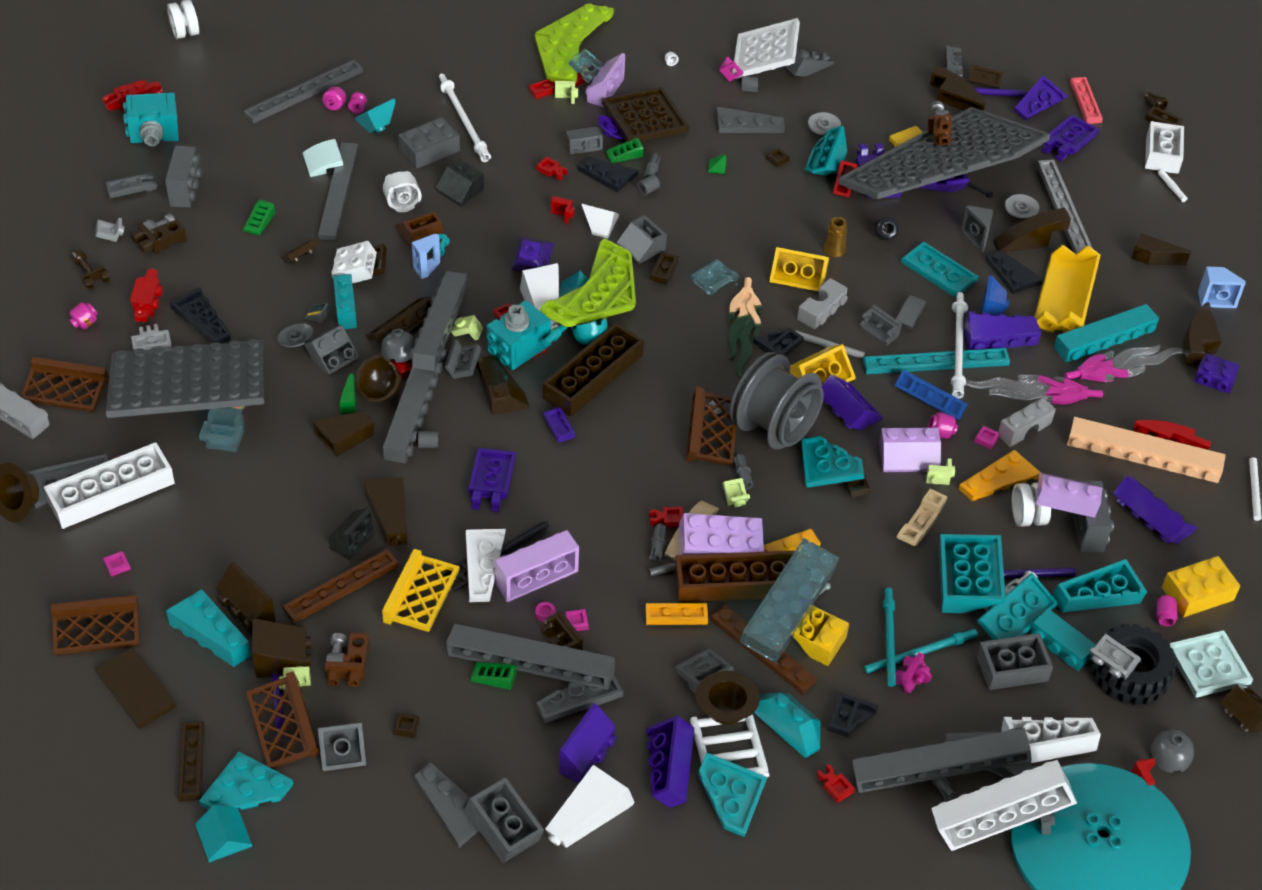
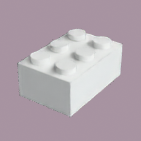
M1151 121L1146 136L1145 169L1158 171L1163 169L1165 172L1179 173L1183 161L1184 126Z

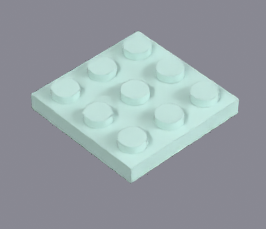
M1224 630L1169 643V648L1174 650L1177 667L1195 698L1233 689L1236 684L1249 685L1253 681Z

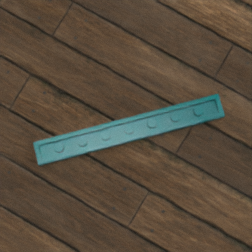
M1006 348L963 350L962 368L1009 366L1010 364ZM955 351L863 357V365L866 374L902 372V370L913 372L955 369Z

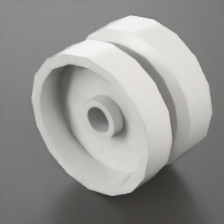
M191 0L181 1L180 7L176 2L167 4L169 22L176 39L185 38L186 31L190 36L199 34L198 20Z
M1027 483L1015 484L1013 488L1012 510L1014 520L1019 527L1030 526L1032 522L1037 526L1049 523L1051 508L1036 505L1038 483H1033L1031 487Z

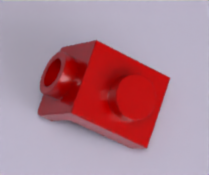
M553 196L551 200V214L564 216V223L568 224L570 218H573L575 214L573 200Z
M1142 758L1134 763V767L1131 770V773L1143 778L1148 786L1156 784L1149 772L1156 763L1155 759L1146 760V758Z

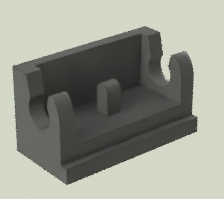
M946 45L944 68L963 78L962 56L953 54L954 52H962L961 49Z
M598 126L565 131L566 138L568 139L566 144L570 155L603 150V137Z
M873 305L871 309L863 314L862 317L865 320L860 323L859 327L884 345H889L899 337L902 323L877 306Z

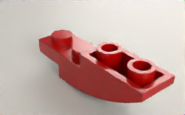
M1136 420L1132 430L1209 450L1212 444L1208 440L1195 436V429L1166 421Z

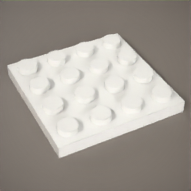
M798 18L738 34L734 62L741 68L744 74L737 78L795 63L800 25ZM733 68L732 74H737L735 68Z

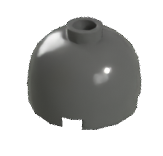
M402 329L393 330L382 341V355L389 360L395 359L396 363L409 361L411 349H414L415 337Z
M1168 729L1156 735L1150 747L1152 758L1156 761L1155 765L1166 772L1173 773V771L1179 770L1183 772L1190 767L1195 749L1192 740L1186 733L1177 729Z

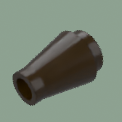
M1147 92L1144 96V100L1152 107L1155 106L1165 110L1168 106V101L1164 96Z

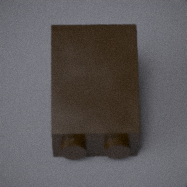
M253 619L252 656L256 678L272 677L273 674L283 676L284 668L311 666V653L307 654V649H311V636L306 635V628Z

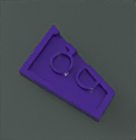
M1043 75L1013 111L1024 120H1027L1063 101L1068 96Z

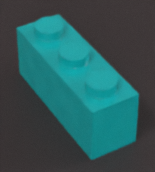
M352 275L333 276L338 325H342L344 329L357 328Z
M1047 609L1033 622L1030 635L1040 633L1044 645L1053 654L1064 660L1067 665L1079 671L1091 660L1092 656L1089 650L1092 647L1095 648L1096 644L1050 609Z

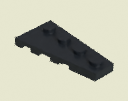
M201 288L170 303L171 309L209 342L224 343L231 339L230 332L222 320L218 318L215 309L210 306L209 300L203 295Z

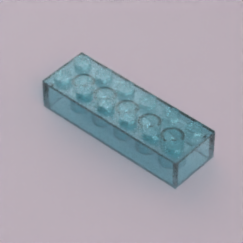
M803 538L743 630L740 643L776 663L834 573L839 557Z

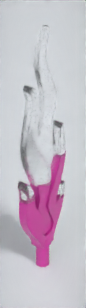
M1160 345L1149 348L1127 349L1112 359L1110 358L1113 357L1114 351L1094 355L1088 358L1080 367H1077V370L1064 373V378L1111 382L1114 381L1115 377H1133L1145 372L1146 367L1143 365H1159L1170 356L1183 353V348H1169L1153 356L1142 355L1155 354L1159 351Z
M1019 375L1018 381L1006 378H993L982 382L966 380V385L978 389L1003 387L990 389L988 394L1017 400L1044 398L1051 404L1065 405L1087 399V397H1103V390H1091L1086 386L1063 377H1055V380L1041 375Z

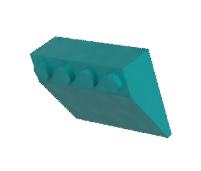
M940 534L939 563L942 613H966L1004 603L1006 598L1001 535Z

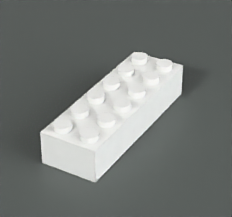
M155 442L44 486V491L61 528L64 529L175 484L172 468Z
M1058 760L1046 762L1032 770H1025L1011 778H1004L998 783L984 786L972 793L963 794L954 800L942 802L931 809L940 834L951 851L1072 806L1077 804L1065 773Z

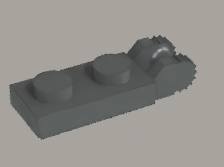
M151 173L106 182L110 198L144 190L149 192L157 189L158 186L154 175Z

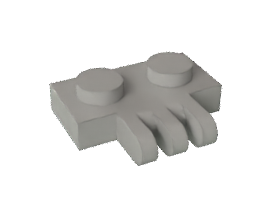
M153 324L154 330L150 329V325L146 326L147 331H144L143 327H139L140 335L131 336L134 351L157 347L172 348L169 331H159L157 324Z

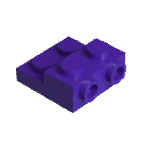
M1205 353L1194 382L1230 394L1240 365Z

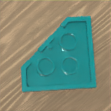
M821 436L802 439L807 488L864 479L863 463L859 457L851 456L846 450L836 444L828 443Z
M238 751L199 800L200 806L208 810L213 805L243 810L256 807L259 803L272 801L274 803L283 799L293 786V780Z
M706 752L698 776L723 829L745 837L767 777Z

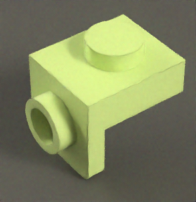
M555 81V98H571V104H575V98H578V88H575V81Z
M475 315L456 319L451 332L454 337L470 334L474 340H478L483 327Z
M947 459L946 466L929 465L926 483L949 485L951 477L955 476V466H952V459Z
M742 478L722 483L728 506L740 507L746 505L750 495L746 494Z
M296 666L284 668L283 676L279 677V679L285 678L287 673L294 671L300 686L311 685L309 667ZM285 684L282 685V686H279L280 689H283V690H284V693H285V692H286V686H285Z

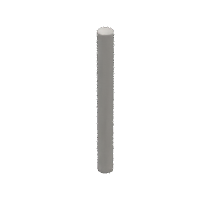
M796 330L797 333L804 337V341L826 348L832 345H840ZM844 346L848 355L863 359L865 352Z

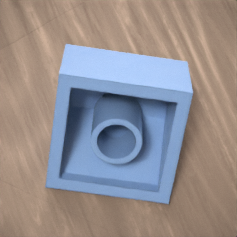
M1206 267L1198 290L1201 306L1209 302L1211 307L1237 308L1246 284L1245 280L1225 267Z

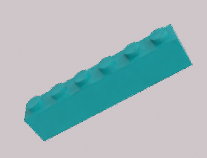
M1145 304L1057 335L1054 349L1065 362L1077 360L1085 355H1091L1110 346L1152 333L1156 329L1159 317Z

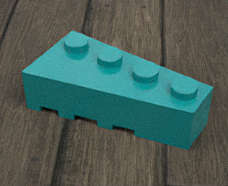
M1125 559L1058 584L1052 596L1059 603L1058 607L1063 613L1140 604L1147 590Z
M202 589L166 610L171 627L178 628L188 638L195 639L200 646L207 647L213 651L214 655L231 666L235 667L251 657L249 641Z

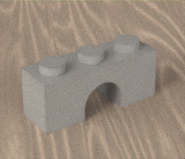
M830 278L820 287L819 301L809 297L799 306L797 320L814 330L819 325H823L826 319L833 315L840 305L845 304L848 298L846 296L848 288Z
M1044 398L1035 401L1001 420L998 431L1000 433L999 438L1009 447H1012L1024 440L1025 434L1031 427L1036 431H1040L1052 424L1056 409Z

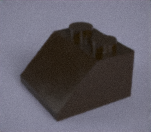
M1236 684L1220 702L1225 707L1223 711L1231 718L1235 716L1240 721L1239 726L1246 732L1258 733L1262 730V698L1250 687Z

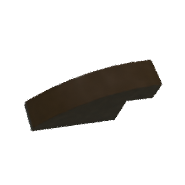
M938 65L932 71L930 85L939 88L937 101L963 111L969 107L984 111L986 102L970 83Z
M1066 208L1037 214L1004 231L994 239V243L998 251L1002 250L1005 253L1048 247L1052 232L1068 230L1071 217Z
M1209 302L1204 303L1198 309L1184 336L1183 358L1185 365L1199 366L1205 353L1215 354L1222 342Z

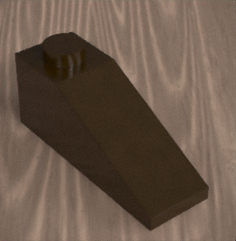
M1141 233L1131 259L1149 265L1186 266L1191 250Z

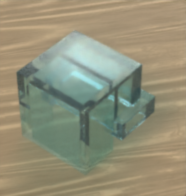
M230 407L210 409L207 416L208 421H204L199 434L200 441H205L206 447L209 449L237 452L245 431L242 409Z

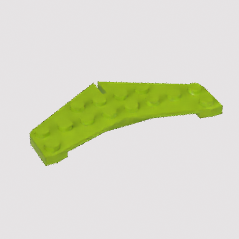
M585 4L581 8L535 32V42L546 79H549L551 82L575 81L576 84L579 46L583 39L601 23L607 22L612 18L614 8Z
M604 238L600 242L589 280L585 285L556 300L551 299L545 302L540 307V311L563 326L572 327L633 310L636 298L631 252Z

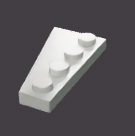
M506 529L466 530L469 602H490L495 581V560L500 558Z

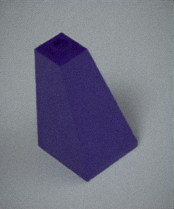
M520 236L511 270L523 272L524 270L549 265L554 243Z

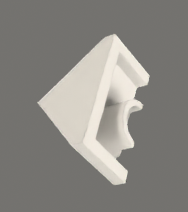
M582 204L592 235L608 239L619 214Z

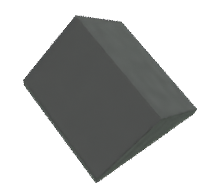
M968 205L966 206L961 233L982 253L985 251L993 210Z
M362 722L318 727L323 771L366 766Z

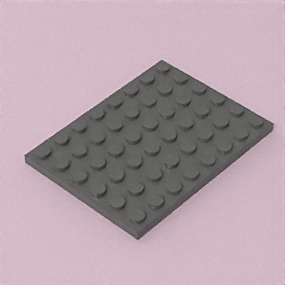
M251 339L243 342H215L207 345L194 344L183 347H157L148 350L137 349L135 351L120 350L112 352L106 404L107 418L264 404L263 340Z

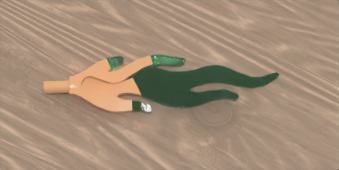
M750 277L745 278L744 287L731 301L727 320L728 323H731L736 311L739 310L740 313L729 329L728 343L731 350L730 361L736 356V342L739 340L741 344V354L736 363V373L740 380L743 377L742 368L752 354L750 333L753 327L755 328L754 337L759 336L761 331V321L758 315H762V305L753 292V288H751L752 279Z

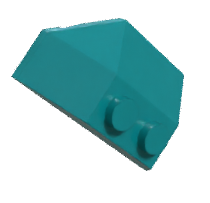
M843 125L828 129L825 132L826 135L813 147L804 169L806 172L823 176L838 173L841 160L844 161L847 153Z
M782 692L759 694L760 702L754 713L803 757L807 758L819 751L821 721L790 694Z

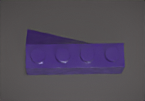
M968 311L963 332V339L968 350L1038 345L1041 336V330L1035 317L1020 315L1006 317L1005 314L991 316L985 312L979 315L973 311Z
M1127 475L1113 492L1118 497L1116 499L1118 503L1124 507L1126 505L1132 509L1130 512L1138 519L1142 517L1147 521L1145 525L1153 531H1159L1161 533L1160 537L1167 543L1173 542L1178 544L1198 528L1194 524L1184 522V517L1180 513L1169 509L1166 502L1158 497H1154L1153 492L1131 476Z
M675 716L646 728V735L649 736L650 740L647 742V747L651 751L649 766L652 767L653 771L650 774L652 796L669 808L686 802L694 727L679 716Z

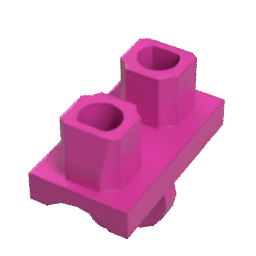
M918 652L916 657L906 656L903 661V667L906 672L896 671V684L903 686L905 693L911 694L917 684L929 683L932 679V675L929 672L930 668L923 661V653Z

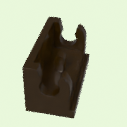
M560 610L543 621L547 626L541 629V633L550 644L583 650L582 636Z

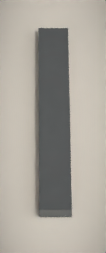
M351 60L244 110V115L254 124L363 73V68L355 60Z
M341 142L339 152L343 166H338L334 169L318 232V239L336 241L358 152V143Z

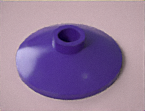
M603 115L597 118L604 135L624 139L611 118Z

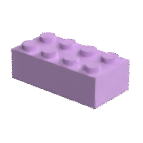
M684 513L679 523L680 555L764 552L762 518Z
M568 530L556 533L545 540L537 541L526 548H521L512 554L502 556L495 560L496 586L506 602H509L578 572L579 546Z

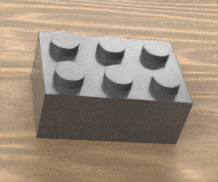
M442 117L398 134L399 150L416 169L460 151L459 135Z
M174 147L165 179L170 207L191 208L192 201L196 199L195 190L199 187L198 178L202 176V168L199 167L200 155L197 154L196 147Z
M1081 481L1102 487V499L1095 518L1073 513L1080 552H1104L1106 544H1109L1110 532L1114 530V522L1110 519V505L1106 501L1107 490L1104 489L1102 481Z
M1040 633L980 642L976 656L989 690L1048 682L1053 669Z
M506 777L471 797L464 809L502 863L537 843L544 832V829Z

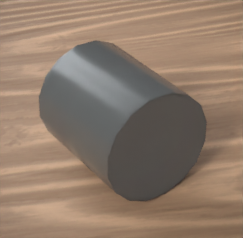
M650 175L639 181L637 187L642 195H647L660 187V183L655 175Z
M419 431L418 447L438 448V431Z

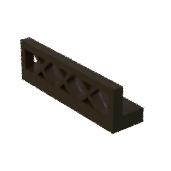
M430 296L418 298L368 333L366 335L367 339H375L381 348L384 337L393 330L402 329L408 333L423 323L425 317L427 318L428 308L431 307L432 303Z

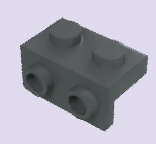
M458 340L453 341L445 363V368L453 379L473 375L481 351L480 346L474 344L462 347Z

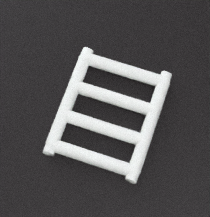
M753 715L739 721H746L748 731L707 737L702 736V727L722 724L715 722L712 718H690L691 726L694 727V739L701 765L707 752L706 745L751 739L753 749L713 755L727 761L756 757L759 767L747 769L769 777L768 766Z

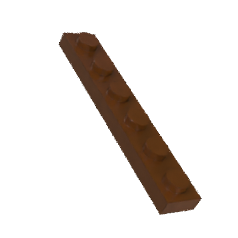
M386 549L283 605V611L295 624L399 567V563L391 552Z
M724 605L711 616V621L800 694L803 695L816 683L817 678L728 606Z

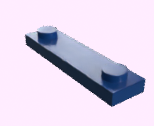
M902 370L894 385L938 410L954 416L957 420L961 419L968 406V403L906 370Z

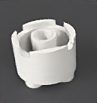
M409 171L396 172L385 177L383 192L388 205L398 212H407L414 209V205L421 200V191L415 177Z

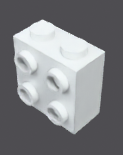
M365 241L337 249L331 272L332 277L351 274L352 283L371 279L377 252L370 242Z

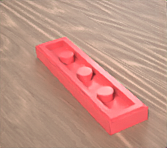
M1070 78V85L1085 122L1089 124L1102 123L1103 118L1087 78Z

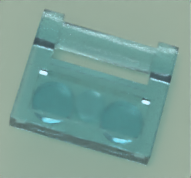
M586 49L569 62V65L576 72L584 76V80L587 83L592 82L594 76L598 75L600 68L604 66L600 60ZM593 65L595 69L589 71L588 68Z
M718 259L691 274V280L709 295H713L719 288L739 278L736 271H731Z

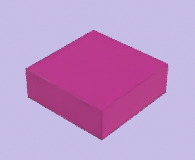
M982 426L974 442L992 449L999 439L1000 433Z
M123 551L103 558L111 577L130 570V565Z
M585 609L565 612V617L577 631L589 630Z

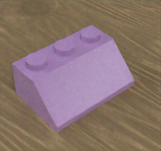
M624 53L608 60L600 68L598 75L594 76L591 85L587 86L585 92L588 103L604 107L602 105V98L612 97L624 80Z
M881 428L879 449L883 472H927L929 465L941 466V440L938 428Z
M1039 473L1036 505L1095 518L1101 505L1102 487L1055 475Z

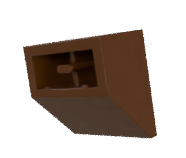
M435 211L396 225L397 230L411 248L414 241L433 234H443L442 220Z

